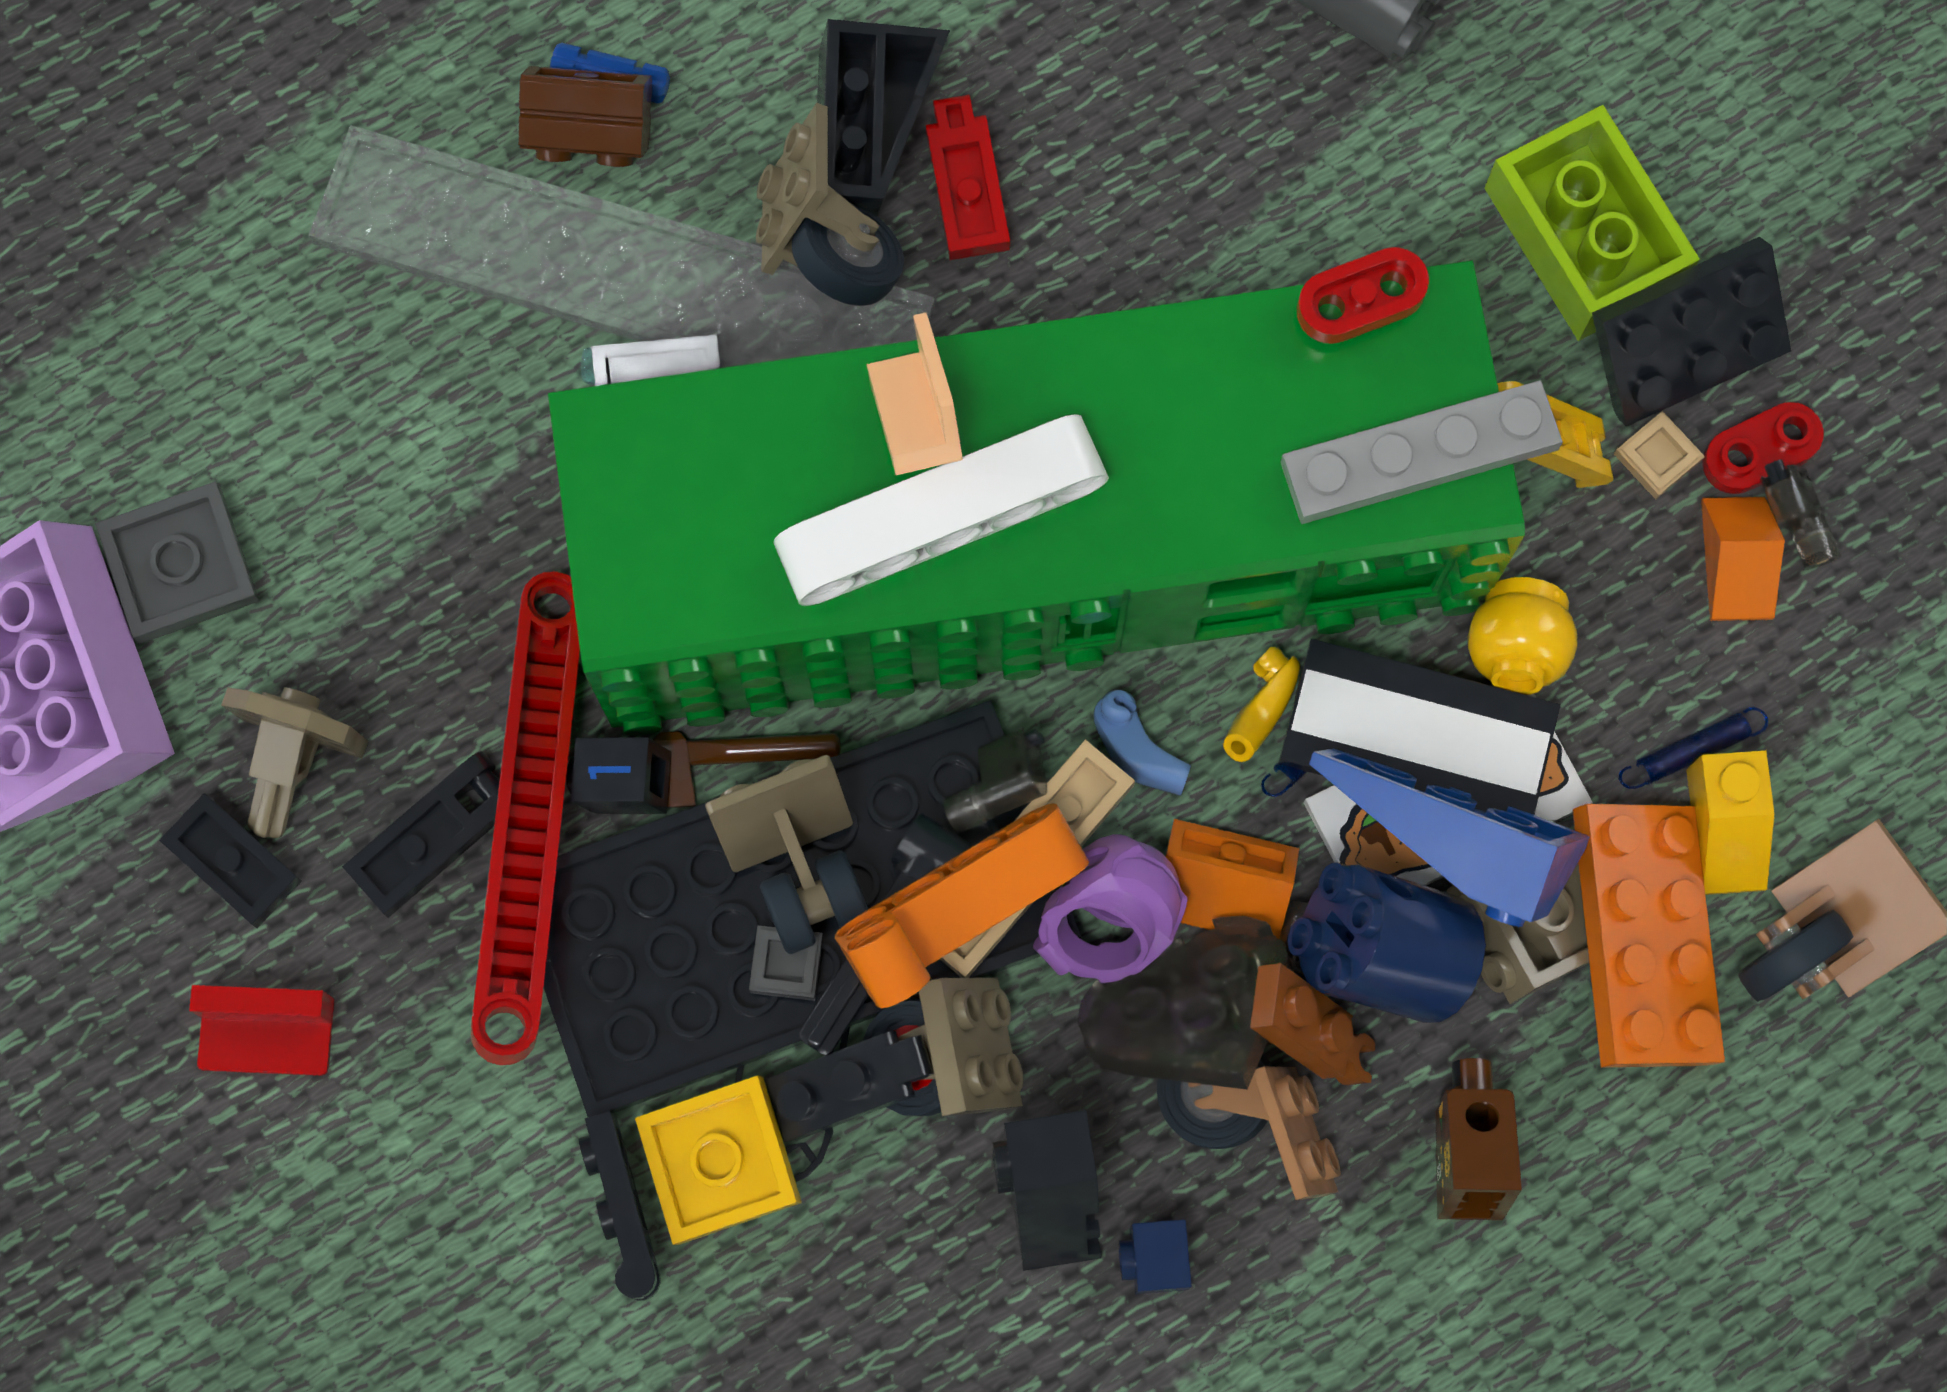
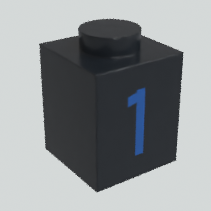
M648 737L576 738L575 755L570 759L566 773L567 788L571 794V802L592 813L667 814L671 751Z

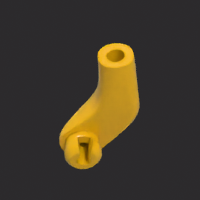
M1270 647L1254 663V673L1258 677L1263 678L1267 683L1236 715L1223 743L1224 750L1235 761L1246 762L1255 754L1282 716L1295 689L1300 673L1299 660L1294 655L1288 659L1278 647Z

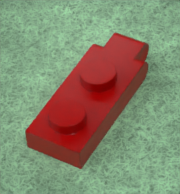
M969 94L933 100L936 123L925 125L949 260L1009 251L1010 237L986 115L974 116Z

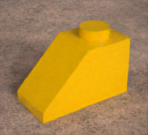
M1767 751L1701 755L1686 772L1690 804L1695 806L1705 895L1766 891L1775 815Z

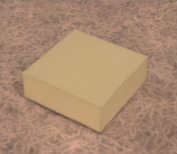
M1663 411L1614 452L1617 459L1655 500L1697 466L1705 457Z

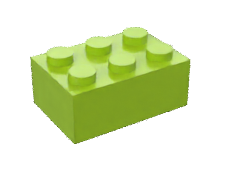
M1604 105L1496 159L1484 189L1578 341L1596 333L1592 312L1696 266L1700 261L1697 253Z

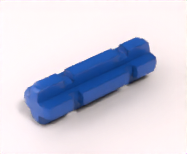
M566 43L557 44L553 51L550 62L551 68L651 75V102L661 103L667 95L670 76L669 71L665 67L645 63L643 68L636 67V60L591 49L587 54L581 53L582 47Z

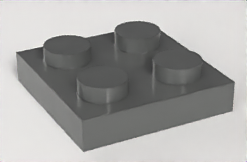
M216 481L95 523L132 636L138 644L260 601L222 489Z

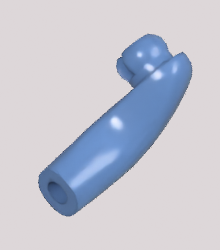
M1124 690L1108 692L1096 704L1093 717L1096 729L1113 763L1132 777L1135 783L1181 796L1191 765L1164 751L1150 740L1136 712V701L1130 693Z

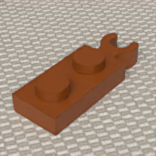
M1282 963L1258 966L1250 1028L1322 1079L1336 1078L1338 1082L1345 1086L1371 1083L1372 1075L1362 1068L1359 1053L1375 1051L1376 1044L1368 1034H1353V1015L1316 990Z

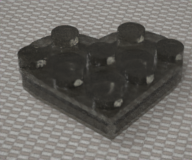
M1247 916L1218 917L1212 919L1215 929L1196 935L1186 944L1183 937L1180 936L1174 941L1163 958H1156L1141 972L1129 975L1122 980L1109 982L1105 986L1099 980L1095 981L1081 1000L1077 1017L1078 1025L1093 1065L1100 1069H1109L1125 1075L1248 1090L1268 1040L1250 1028L1258 966L1282 963L1293 972L1292 963L1284 942L1273 935L1270 925L1265 921Z

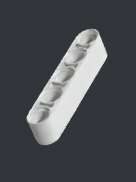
M1074 414L1055 419L963 456L961 461L941 465L802 521L781 532L774 539L773 543L799 604L810 606L828 601L1082 498L1099 489L1108 481L1109 476L1081 415Z

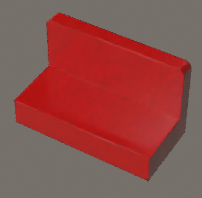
M192 985L189 1011L202 1018L197 1060L198 1068L203 1071L324 1076L327 1074L329 1067L334 998L323 990Z

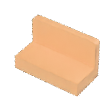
M927 312L913 315L919 348L918 353L867 364L871 388L896 475L963 460L954 403Z

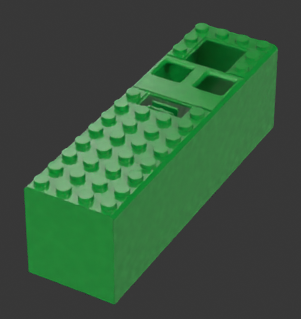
M1473 260L1426 267L1429 275V285L1424 300L1416 312L1404 319L1340 343L1329 344L1319 342L1308 336L1301 328L1297 318V304L1304 285L934 337L954 403L962 457L1055 419L1075 414L1081 415L1109 479L1099 489L1082 498L828 601L810 606L799 604L773 543L774 539L784 530L802 521L939 467H930L900 475L895 474L867 369V364L918 353L917 340L548 393L584 674L611 727H623L624 734L628 736H641L662 730L661 721L686 717L687 725L709 726L725 721V711L750 708V713L753 717H771L786 713L789 710L788 702L813 699L814 706L817 708H832L850 703L852 701L851 693L876 689L878 698H900L913 694L915 692L914 684L939 680L942 689H961L977 684V674L998 671L1003 672L1005 680H1023L1041 674L1040 665L1065 662L1066 669L1069 671L1090 670L1104 664L1103 656L1113 655L1114 652L1118 651L1120 653L1291 629L1295 628L1296 625L1301 627L1316 625L1319 634H1336L1353 629L1355 627L1354 619L1379 616L1381 625H1397L1418 618L1417 610L1441 607L1444 616H1459L1475 612L1480 607L1479 601L1485 600L1486 594L1497 584L1525 536V522L1513 464L1301 524L1280 463L1282 455L1285 453L1499 392ZM1385 281L1380 284L1382 291L1389 296H1399L1404 293L1401 285L1395 281ZM1324 304L1318 308L1319 313L1326 319L1335 320L1342 316L1340 309L1333 304Z

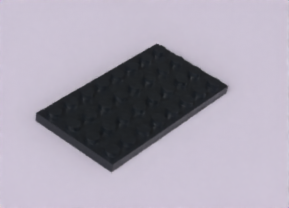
M991 700L830 758L853 824L846 829L801 846L814 881L820 879L815 867L816 860L841 850L845 852L866 905L870 909L884 899L898 877L899 873L892 868L894 865L891 863L892 857L906 832L921 813L973 845H976L1016 820L1030 803L1026 791L1004 802L998 800L987 805L986 811L983 813L977 809L974 802V795L980 794L982 797L994 792L993 788L1016 778L1018 775L1003 777L992 767L991 756L993 751L999 745L1007 742ZM706 803L557 857L544 990L587 1117L607 1111L615 1113L803 1044L799 1038V1031L846 959L835 939V934L840 927L835 916L811 925L813 932L823 933L824 936L815 1001L750 993L749 986L757 926L775 927L762 895L760 884L762 881L781 873H788L796 889L802 886L788 852L739 872H733L706 810ZM1061 886L1034 901L969 978H983L1040 957L1033 948V944L1039 936L1041 916L1046 902ZM1071 911L1067 914L1068 924L1071 930L1081 939ZM940 959L925 967L930 974L929 981L939 978H961ZM919 991L908 999H920ZM868 996L850 1026L876 1017L883 1009L878 1008L870 996Z

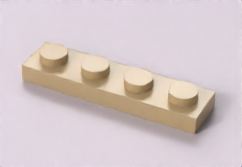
M1085 739L1016 820L1039 807L1055 803L1060 808L1082 847L1134 787L1135 780ZM1033 903L940 958V960L961 978H969Z

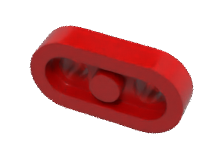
M1390 247L1318 273L1311 277L1301 290L1297 304L1299 324L1303 331L1314 340L1333 344L1404 319L1416 312L1424 300L1429 285L1427 268L1415 253L1404 248ZM1385 281H1395L1401 285L1404 293L1399 296H1389L1382 291L1380 284ZM1324 304H1333L1340 309L1342 316L1335 320H1329L1319 313L1318 308Z
M1787 402L1772 407L1719 433L1704 452L1705 457L1702 460L1704 474L1708 481L1722 492L1729 494L1748 492L1770 481L1764 468L1767 464L1782 459L1786 471L1789 472L1807 463L1822 445L1824 438L1822 422L1812 409L1800 403ZM1793 424L1797 426L1802 433V439L1792 440L1788 438L1783 431V425ZM1733 450L1742 452L1747 458V466L1738 467L1732 464L1729 460L1728 452Z

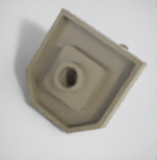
M228 687L221 704L222 707L242 721L260 726L249 771V776L258 779L247 825L255 835L264 838H280L285 833L296 785L308 776L318 745L362 759L368 744V740L351 726L334 720L325 712L319 710L321 702L319 698L284 687L281 697L262 692L261 695L252 691Z

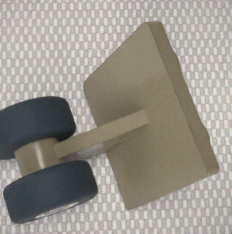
M825 755L814 760L804 759L788 765L777 775L752 785L740 784L733 786L723 792L719 798L706 803V810L733 872H739L783 853H789L802 887L796 889L788 873H781L762 881L760 884L762 895L782 945L788 954H794L815 944L816 938L811 925L835 916L841 928L847 922L868 910L845 852L839 850L817 859L815 867L820 879L814 881L801 849L803 845L846 829L853 824L830 756Z

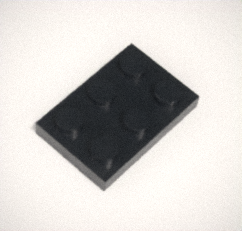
M1760 236L1592 312L1613 410L1619 421L1626 427L1791 352L1773 247Z

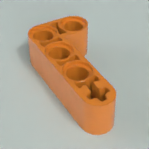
M1055 803L1047 804L1025 814L856 916L836 932L835 939L876 1006L881 1009L888 1008L910 998L929 982L930 974L925 967L1066 883L1087 867L1089 859L1058 805Z

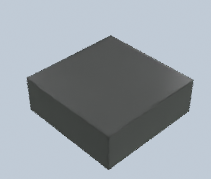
M757 926L749 986L750 993L815 1001L823 933L813 932L816 938L813 946L794 954H788L782 945L776 927Z

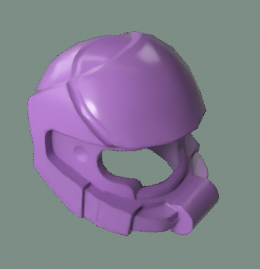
M1113 834L1099 838L1083 849L1089 859L1087 867L1067 881L1065 887L1061 886L1054 892L1045 904L1041 916L1039 936L1035 940L1033 948L1058 975L1070 972L1079 977L1097 978L1100 983L1122 980L1129 975H1135L1146 968L1171 945L1182 921L1188 898L1181 891L1178 875L1171 862L1159 850L1148 844L1136 841L1122 834ZM1083 908L1100 920L1119 927L1133 928L1134 931L1127 940L1120 943L1104 942L1098 946L1091 945L1080 939L1071 930L1067 914L1075 909Z

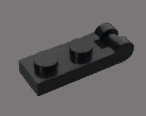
M483 751L477 752L465 760L342 866L387 918L494 827L500 780L493 773L496 765ZM474 789L485 802L470 814L458 800L468 791Z
M611 1111L584 1118L589 1135L579 1138L580 1150L588 1175L592 1176L600 1173L606 1199L597 1201L596 1207L606 1240L617 1237L623 1262L617 1268L615 1274L616 1286L622 1294L638 1301L648 1300L659 1290L661 1284L660 1272L617 1117Z

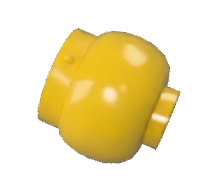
M1511 577L1500 580L1486 594L1485 602L1477 608L1470 624L1467 636L1468 650L1475 668L1490 680L1494 687L1531 695L1539 692L1542 687L1552 684L1566 674L1577 649V631L1573 618L1568 611L1569 600L1567 594L1552 583L1530 577Z

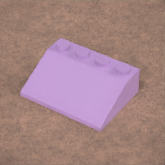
M39 520L0 546V832L130 781L175 754L92 526Z

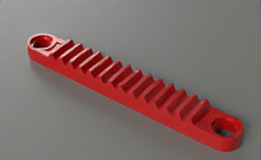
M557 571L543 572L532 577L524 586L521 595L471 1022L472 1044L476 1052L487 1062L500 1066L515 1064L530 1054L534 1049L540 1024L580 653L571 577ZM554 593L561 595L567 600L570 605V611L560 619L550 620L538 614L534 607L535 601L542 595ZM498 1013H510L521 1020L524 1026V1033L518 1041L512 1044L502 1045L495 1043L486 1033L485 1026L487 1021Z

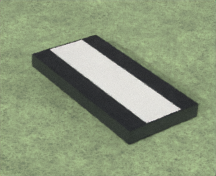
M1311 638L1278 764L1321 775L1309 765L1312 754L1316 751L1334 748L1413 775L1417 778L1414 789L1425 792L1427 785H1435L1447 789L1452 787L1470 793L1471 798L1477 802L1475 809L1487 812L1488 808L1507 811L1509 806L1535 815L1561 704Z

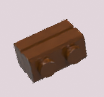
M529 66L521 74L519 148L536 150V158L542 161L566 162L572 160L573 153L596 154V163L604 166L626 167L633 165V157L642 158L649 148L652 98L651 75Z

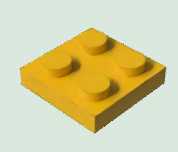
M757 1075L635 1118L673 1245H680L802 1203L762 1076Z

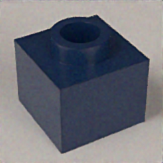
M1186 1220L1134 1223L1129 1228L1130 1240L1118 1241L1122 1281L1134 1280L1135 1294L1184 1291L1192 1287Z

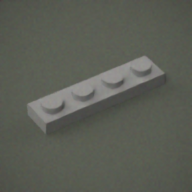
M1539 380L1285 453L1282 455L1280 463L1300 523L1305 524L1558 451L1563 441L1543 384Z

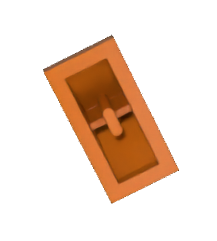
M1702 498L1710 621L1773 620L1775 618L1785 539L1766 498Z

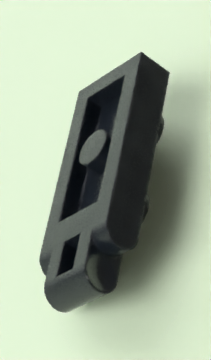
M891 1031L764 1080L783 1142H791L914 1097L916 1094L912 1083L932 1076L934 1073L922 1035L899 1041L897 1032Z

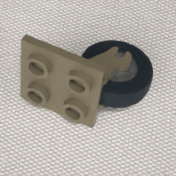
M816 102L803 124L795 123L787 135L782 156L776 165L769 164L766 166L758 183L757 199L763 201L762 217L756 231V242L762 245L761 272L773 276L782 261L785 260L797 266L814 287L832 299L849 305H871L884 298L898 281L904 266L903 251L894 233L880 218L861 206L849 203L828 185V107Z

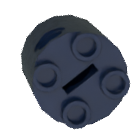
M1338 862L1329 864L1322 871L1318 888L1312 894L1303 917L1298 918L1292 924L1288 935V949L1290 953L1299 957L1300 967L1307 982L1319 992L1423 1023L1442 1022L1460 1010L1472 995L1480 977L1486 948L1483 921L1474 905L1463 898L1368 867L1344 865Z

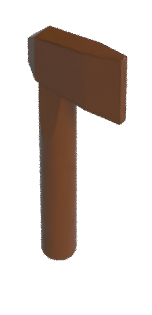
M660 732L653 739V741L671 751L667 808L697 806L691 766L817 759L825 755L831 758L839 755L841 751V741L835 733L687 741L680 732Z

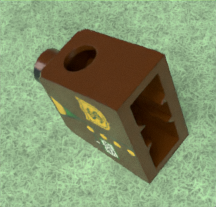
M1482 1058L1456 1060L1452 1063L1453 1089L1445 1091L1435 1112L1437 1219L1503 1220L1522 1190L1513 1091L1507 1089H1493L1491 1061Z

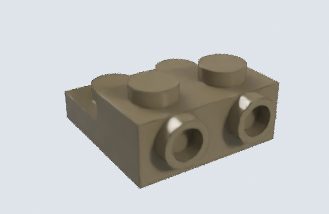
M1578 863L1549 915L1534 922L1525 920L1523 927L1508 925L1485 914L1488 905L1468 898L1454 885L1447 889L1448 893L1459 896L1473 904L1483 921L1486 948L1481 975L1490 989L1497 993H1504L1509 1004L1589 964Z

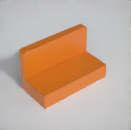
M1174 819L1165 857L1174 866L1181 891L1188 898L1181 923L1271 945L1277 944L1294 886L1299 848Z

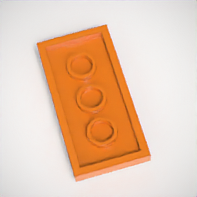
M1585 804L1574 808L1575 831L1590 836L1587 847L1578 864L1601 1068L1705 1066L1724 1063L1725 1056L1695 806Z

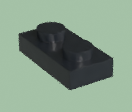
M205 793L159 840L257 929L302 882L301 879Z

